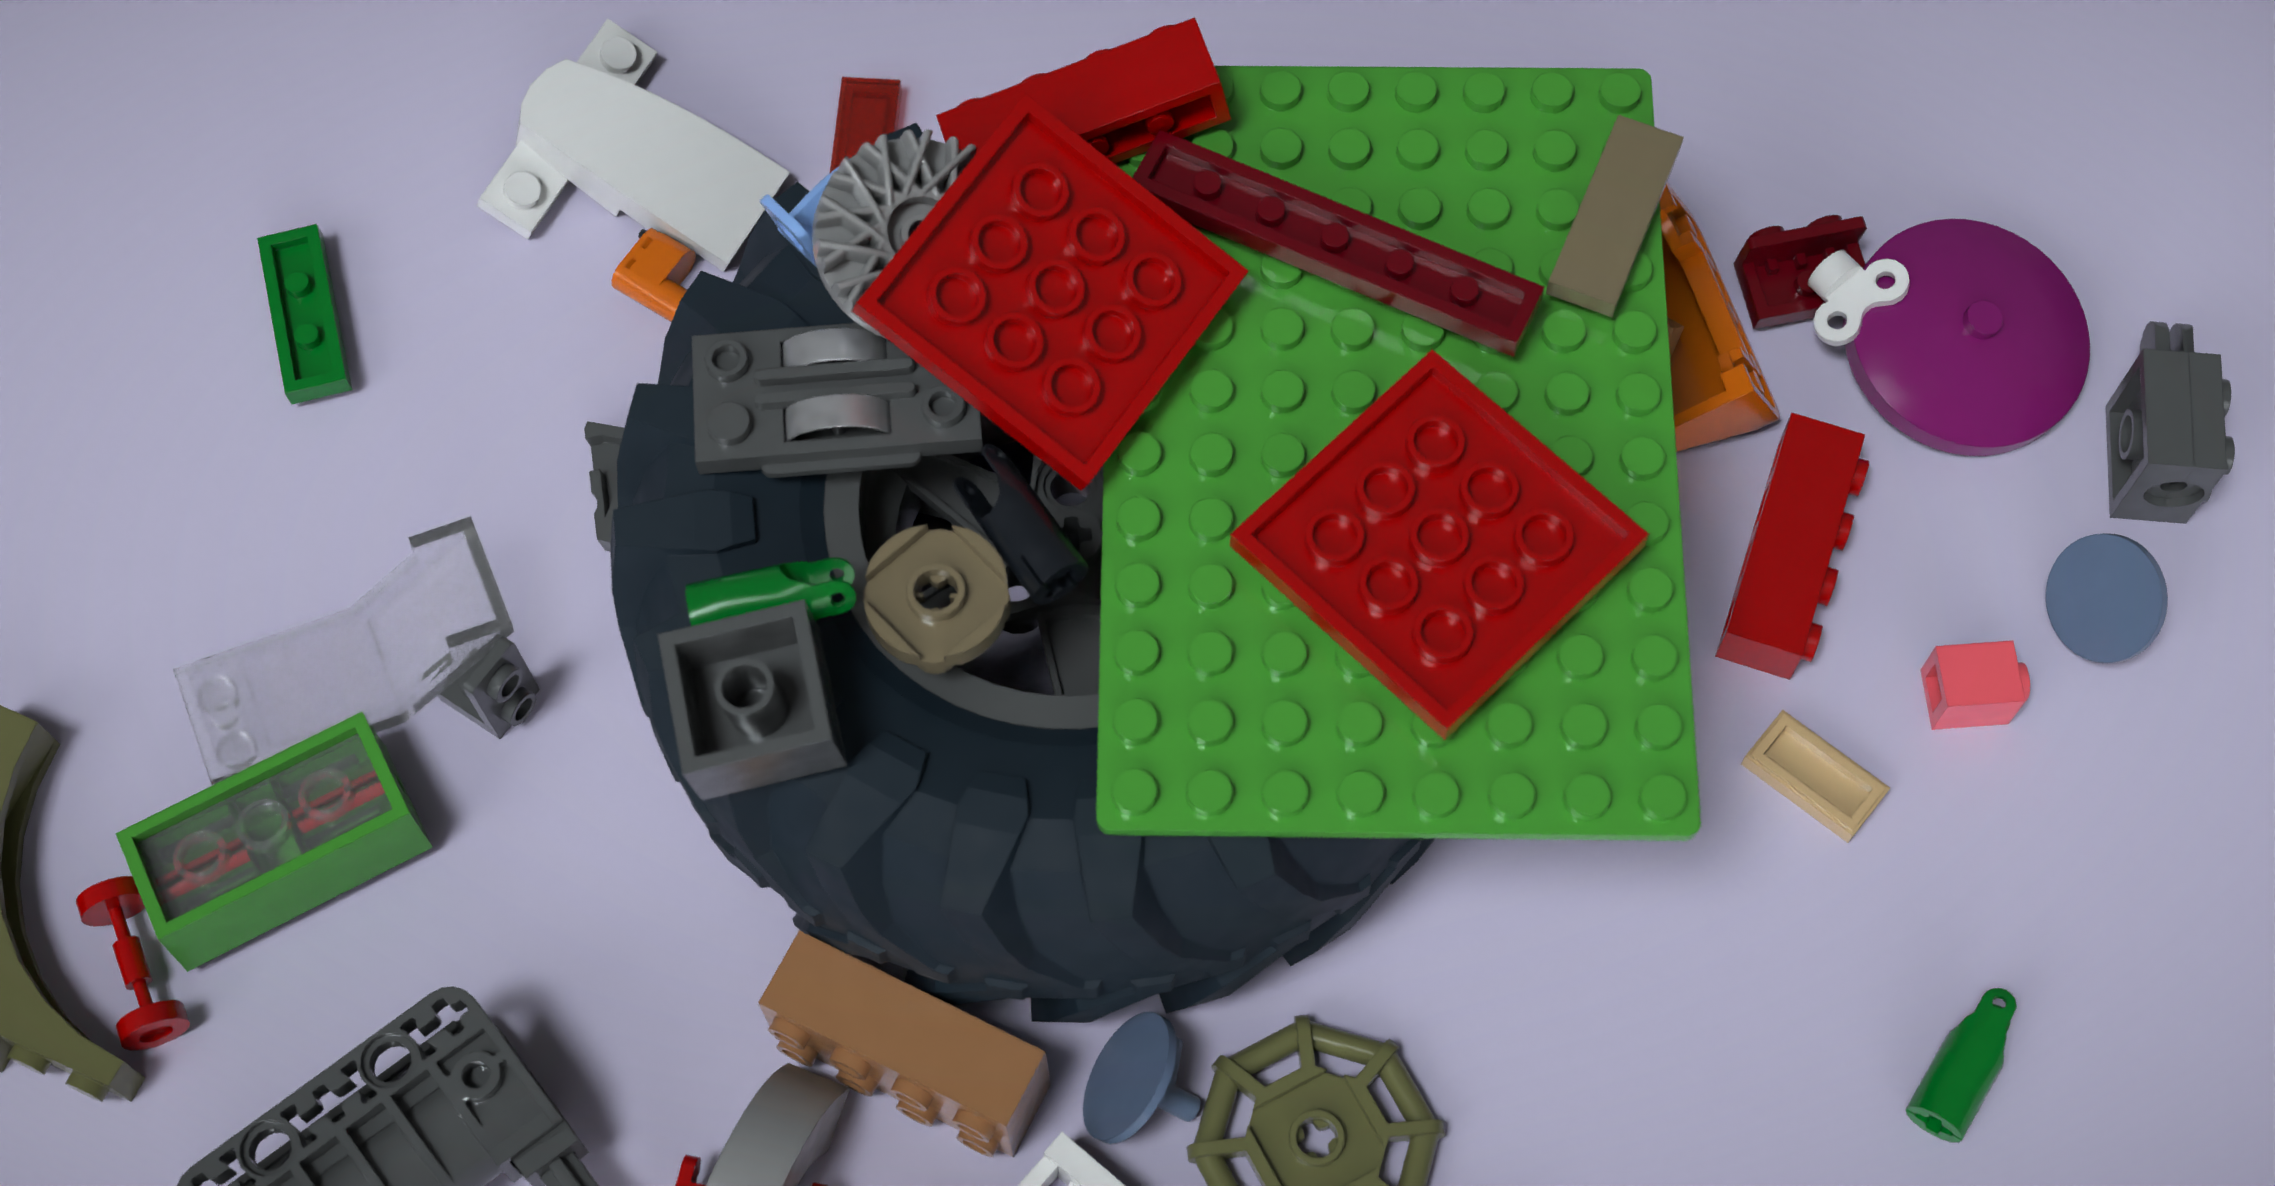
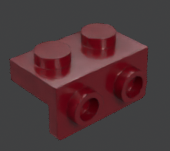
M1828 215L1814 220L1806 227L1784 230L1782 226H1770L1760 229L1749 236L1733 265L1753 329L1814 318L1817 309L1826 302L1808 286V280L1816 267L1832 253L1845 250L1863 268L1865 261L1858 243L1867 230L1863 216L1842 219L1840 215Z

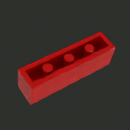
M1195 17L1175 25L1161 26L1149 35L1115 48L1095 51L1083 60L1054 71L1029 76L1017 85L988 96L968 99L960 103L956 108L936 115L945 143L950 137H957L959 139V149L963 150L969 144H973L977 147L976 155L1026 93L1114 164L1147 152L1159 130L1184 138L1232 120L1219 76Z
M1791 412L1777 446L1715 657L1788 680L1792 677L1801 659L1808 662L1812 661L1823 629V625L1812 622L1817 603L1824 606L1828 605L1839 572L1838 569L1828 567L1833 548L1843 551L1854 520L1853 514L1844 512L1848 494L1858 497L1869 467L1868 460L1859 458L1865 434Z

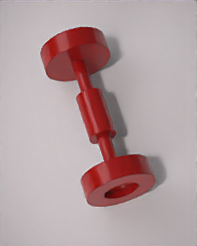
M133 876L107 879L85 889L76 898V906L81 921L88 926L113 924L117 941L112 945L125 987L127 990H134L139 1004V1008L124 1015L116 1024V1030L122 1047L131 1051L145 1050L178 1038L190 1027L184 1004L177 1000L153 1003L147 986L153 981L142 944L138 936H131L126 919L137 915L145 909Z

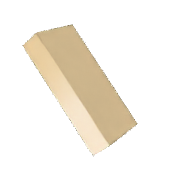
M1784 710L1774 719L1741 763V765L1847 843L1850 842L1890 789L1886 784Z

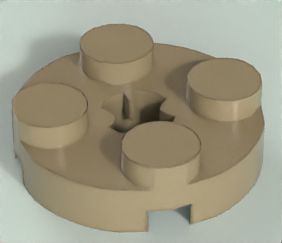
M928 525L910 527L887 540L869 562L865 576L867 583L864 590V605L872 634L889 654L905 663L917 665L919 669L926 673H945L955 665L964 664L978 657L996 641L1004 629L1005 621L1009 618L1011 603L1005 565L996 549L985 538L968 528L952 525V531L945 529L929 530ZM928 583L937 589L950 584L957 591V593L950 594L951 604L943 609L936 607L927 609L921 606L919 603H923L925 599L923 593L918 592Z

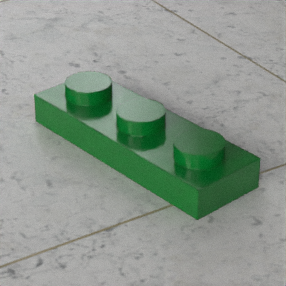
M318 224L258 237L283 386L288 400L293 405L352 390L324 236Z

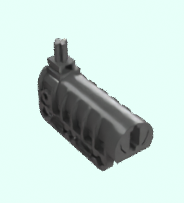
M442 987L428 994L191 1166L181 1176L177 1186H201L210 1179L218 1186L222 1185L238 1174L228 1166L238 1159L240 1167L245 1173L227 1186H486L503 1172L514 1183L524 1176L532 1186L599 1185L580 1160L589 1153L552 1099L504 1033L491 1021L476 999L466 990L457 987ZM448 1005L455 1012L462 1011L467 1007L468 1011L461 1016L460 1020L452 1021L421 1045L409 1035L416 1028L424 1037L436 1030L442 1024L438 1013ZM391 1047H403L409 1050L410 1053L376 1077L375 1063L383 1052ZM357 1071L361 1079L366 1083V1085L300 1132L289 1122L297 1115L304 1122H310L324 1110L320 1099L331 1091L340 1098L358 1087L349 1078ZM275 1133H283L289 1136L290 1140L258 1164L256 1163V1149L262 1140Z

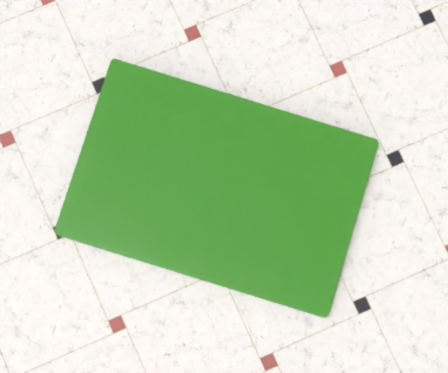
M1215 66L1232 120L1182 139L1510 272L1545 288L1542 301L1515 356L1512 357L1191 224L1249 272L1104 463L1096 809L1098 828L1107 835L1635 841H1688L1693 839L1700 829L1701 816L1660 201L1613 317L1546 294L1548 281L1618 115L1655 127L1650 74L1639 68ZM1147 152L1115 164L1129 176L1133 177ZM1432 349L1649 533L1645 547L1446 740L1441 738L1230 547V534Z

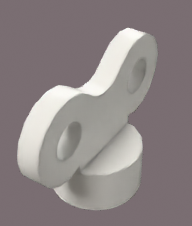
M1845 250L1836 251L1825 258L1816 267L1808 280V286L1826 302L1815 313L1813 319L1815 333L1821 341L1828 345L1841 346L1853 341L1860 333L1864 315L1870 309L1878 306L1894 305L1906 296L1910 281L1908 271L1904 265L1896 260L1881 259L1873 262L1864 270ZM1883 276H1890L1895 280L1894 285L1888 289H1882L1876 283ZM1834 316H1843L1847 320L1846 325L1840 329H1834L1828 323Z

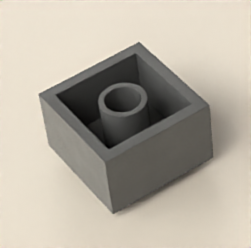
M805 599L658 634L682 775L701 800L847 766L821 630Z

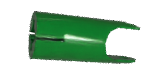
M837 557L814 562L782 563L688 583L685 586V594L691 626L803 599H805L816 621L823 617L842 614L849 611L856 602V592L851 585L855 578V571L849 561ZM833 569H841L843 575L839 578H834L830 575V572ZM835 593H841L845 598L842 602L836 603L831 600V597Z
M2002 988L1988 990L1981 998L1975 1011L1966 1016L1957 1027L1948 1033L1906 1107V1114L1911 1121L1929 1134L1949 1142L1959 1143L1963 1140L2003 1067L2006 1033L2017 1007L2016 1000L2009 991ZM1998 998L2002 999L2006 1006L2002 1008L1993 1004L1992 1001Z

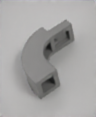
M790 1063L779 1068L761 1086L743 1112L727 1140L706 1186H797L812 1163L829 1150L850 1088Z

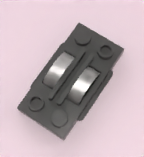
M858 323L692 336L695 463L699 474L762 469V473L768 478L912 467L920 462L921 456L982 452L981 413L888 339L872 333Z

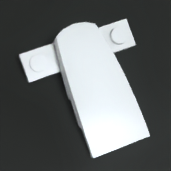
M607 19L577 62L565 59L547 68L530 85L521 104L516 147L480 196L477 207L528 240L570 181L615 217L622 210L646 229L653 228L673 239L675 238L724 272L765 211L759 201L766 194L774 198L790 172L699 116L650 91L636 86L654 61L657 51Z

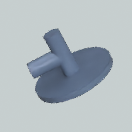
M2110 533L2085 536L2070 544L2053 564L2046 586L2048 616L2060 640L2071 651L2082 658L2101 663L2119 662L2133 658L2153 643L2164 624L2168 606V594L2163 573L2150 552L2131 538Z
M1154 1012L1137 1014L1121 1025L1105 1044L1090 1073L1083 1100L1084 1124L1088 1133L1093 1138L1106 1144L1120 1143L1134 1135L1149 1120L1157 1107L1185 1122H1190L1196 1117L1200 1109L1199 1097L1176 1086L1183 1041L1176 1037L1174 1027L1168 1019Z

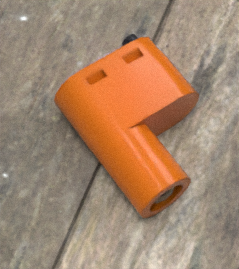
M653 228L649 230L642 229L638 235L640 239L615 269L611 284L614 289L672 322L680 300L687 291L680 284L691 271L695 263L696 253L665 233H660Z

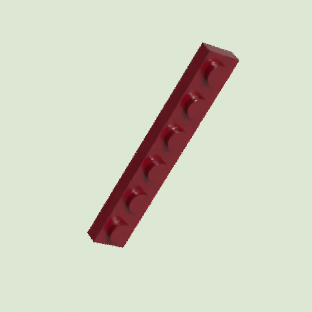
M1163 130L1158 131L1132 177L1191 224L1512 357L1515 356L1542 301L1544 286Z

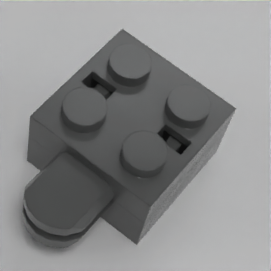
M2150 321L2146 325L2141 338L2140 354L2105 406L2110 518L2186 524L2201 503L2209 500L2212 489L2222 476L2228 475L2232 469L2235 445L2233 438L2226 436L2225 416L2228 413L2231 402V384L2229 380L2222 379L2221 354L2194 352L2193 326L2190 324L2175 323L2169 331L2167 323Z

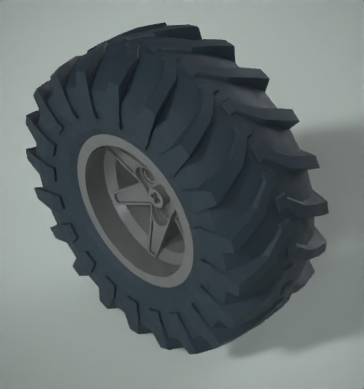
M914 123L887 134V140L900 139L906 130H912L916 138H920L923 132L918 124ZM796 182L774 200L790 213L810 191L799 182ZM765 210L748 238L734 281L731 282L700 271L680 300L664 340L658 384H636L617 458L618 508L613 509L610 546L612 595L616 616L641 706L646 717L650 719L654 736L675 781L681 783L693 808L708 828L710 838L727 860L749 876L760 888L770 887L786 900L788 907L796 912L793 922L802 932L844 953L870 958L880 964L890 962L908 969L904 980L905 983L952 1006L962 1003L1006 998L1019 1000L1031 998V1022L1090 1023L1109 1013L1156 994H1159L1166 1014L1229 996L1281 956L1292 966L1350 930L1389 884L1392 885L1421 858L1436 838L1107 835L1098 828L1096 809L1104 465L1089 485L1080 491L1036 455L1033 456L1030 486L1089 567L1082 581H1078L1079 584L1074 589L1051 603L1035 604L1030 596L1021 601H1010L1011 611L1009 618L1005 621L1003 631L1011 634H1025L1039 626L1054 695L1023 692L996 685L968 674L956 665L945 673H926L919 669L917 665L905 663L889 654L878 643L868 625L864 605V590L867 583L865 576L869 562L887 540L913 526L918 512L945 519L954 526L968 528L985 538L995 548L953 487V481L956 477H964L973 482L991 506L994 507L999 496L997 475L970 463L972 460L982 456V452L921 456L920 462L912 467L768 478L762 473V469L699 474L695 463L692 336L856 323L832 299L821 280L818 269L777 230V225ZM981 413L983 446L985 444H993L997 447H1002L1017 441ZM1067 493H1078L1086 498L1083 502L1074 506H1066L1056 502L1057 498ZM1000 555L1005 565L1008 588L1023 586ZM837 557L846 559L852 564L855 571V578L851 585L856 592V602L849 611L823 617L816 622L821 630L847 766L701 800L682 775L658 634L691 626L685 594L686 584L782 563L814 562ZM833 569L830 575L834 578H839L843 575V571L841 569ZM950 584L940 589L931 586L922 592L925 601L919 604L927 609L935 607L943 609L951 604L950 594L957 593V591ZM835 593L832 595L831 600L838 603L842 602L845 597L841 593Z

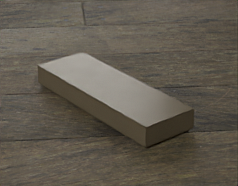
M1618 115L1548 281L1546 294L1613 317L1680 152L1684 137Z

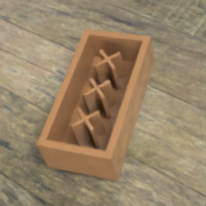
M800 930L758 1002L769 1024L768 1031L776 1039L780 1040L776 1048L781 1053L809 1067H812L815 1060L818 1059L838 1069L837 1080L852 1090L871 1097L875 1089L899 1100L896 1109L905 1116L928 1127H932L937 1119L959 1130L956 1138L962 1144L988 1157H993L996 1150L1014 1157L1051 1086L1045 1051Z

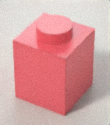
M2013 640L1935 646L1920 670L1932 730L2009 724L2028 700L2030 694L2029 672L2023 662L2018 663Z

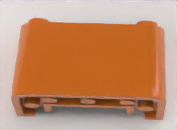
M1667 183L1660 198L1667 317L1685 326L1670 358L1676 452L1758 430L1780 420V414L1707 242L1691 212Z

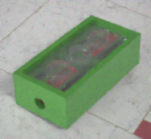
M363 711L115 833L158 940L187 972L433 848L386 746Z

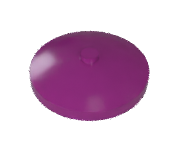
M1969 219L1934 220L1915 225L1896 234L1885 242L1863 266V269L1866 270L1870 264L1877 260L1892 259L1903 264L1909 274L1910 286L1906 296L1894 305L1878 306L1870 309L1863 317L1858 336L1850 343L1844 345L1852 373L1869 402L1889 423L1905 435L1931 448L1951 454L1964 456L1998 455L2014 451L2037 440L2057 424L2077 400L2084 386L2090 361V338L2085 313L2072 285L2062 271L2040 249L2024 238L2001 227ZM1883 276L1877 280L1876 284L1882 289H1888L1894 285L1895 280L1890 276ZM1843 317V327H1844V326L1846 325V323H1847V320H1846V318Z

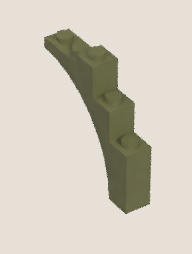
M0 705V1072H3L10 1059L42 1075H45L50 1065H53L70 1073L65 1082L66 1085L88 1097L103 1102L108 1092H111L132 1102L145 1077L121 1059L94 1044L68 1019L44 982L26 935L20 890L24 835L37 790L60 743L39 722Z

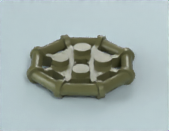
M1308 1015L1294 1016V1023L1228 1058L1220 1055L1211 1065L1215 1072L1194 1143L1187 1146V1156L1189 1163L1197 1165L1208 1186H1239L1225 1161L1228 1158L1238 1157L1247 1158L1261 1186H1389L1378 1177L1387 1144L1406 1141L1409 1142L1398 1186H1426L1438 1140L1445 1136L1443 1120L1435 1119L1398 1055L1400 1046L1391 1039L1383 1043L1309 1021ZM1313 1050L1366 1066L1356 1078L1344 1075V1077L1326 1073L1327 1069L1315 1066ZM1295 1052L1298 1054L1300 1068L1267 1086H1263L1251 1076ZM1379 1076L1404 1117V1122L1387 1123L1368 1088ZM1237 1092H1242L1255 1103L1246 1135L1241 1138L1224 1139ZM1313 1123L1318 1131H1325L1329 1128L1334 1133L1335 1138L1327 1146L1328 1155L1318 1158L1314 1152L1305 1154L1299 1148L1298 1144L1305 1137L1302 1129L1305 1125Z

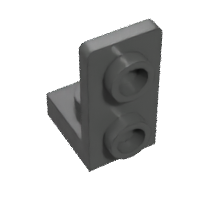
M503 636L490 651L474 641L434 691L442 702L501 739L511 725L517 726L528 717L535 705L536 694L540 689L515 643Z

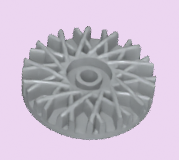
M929 129L924 130L920 138H916L912 130H906L900 139L890 141L887 140V134H882L874 145L866 142L852 158L849 159L846 156L843 159L838 170L834 171L820 197L813 220L812 247L821 280L832 299L852 320L881 337L884 336L854 314L852 309L906 242L909 235L915 231L973 159L977 147L969 144L961 150L959 149V139L957 137H950L946 143L930 140L933 131Z

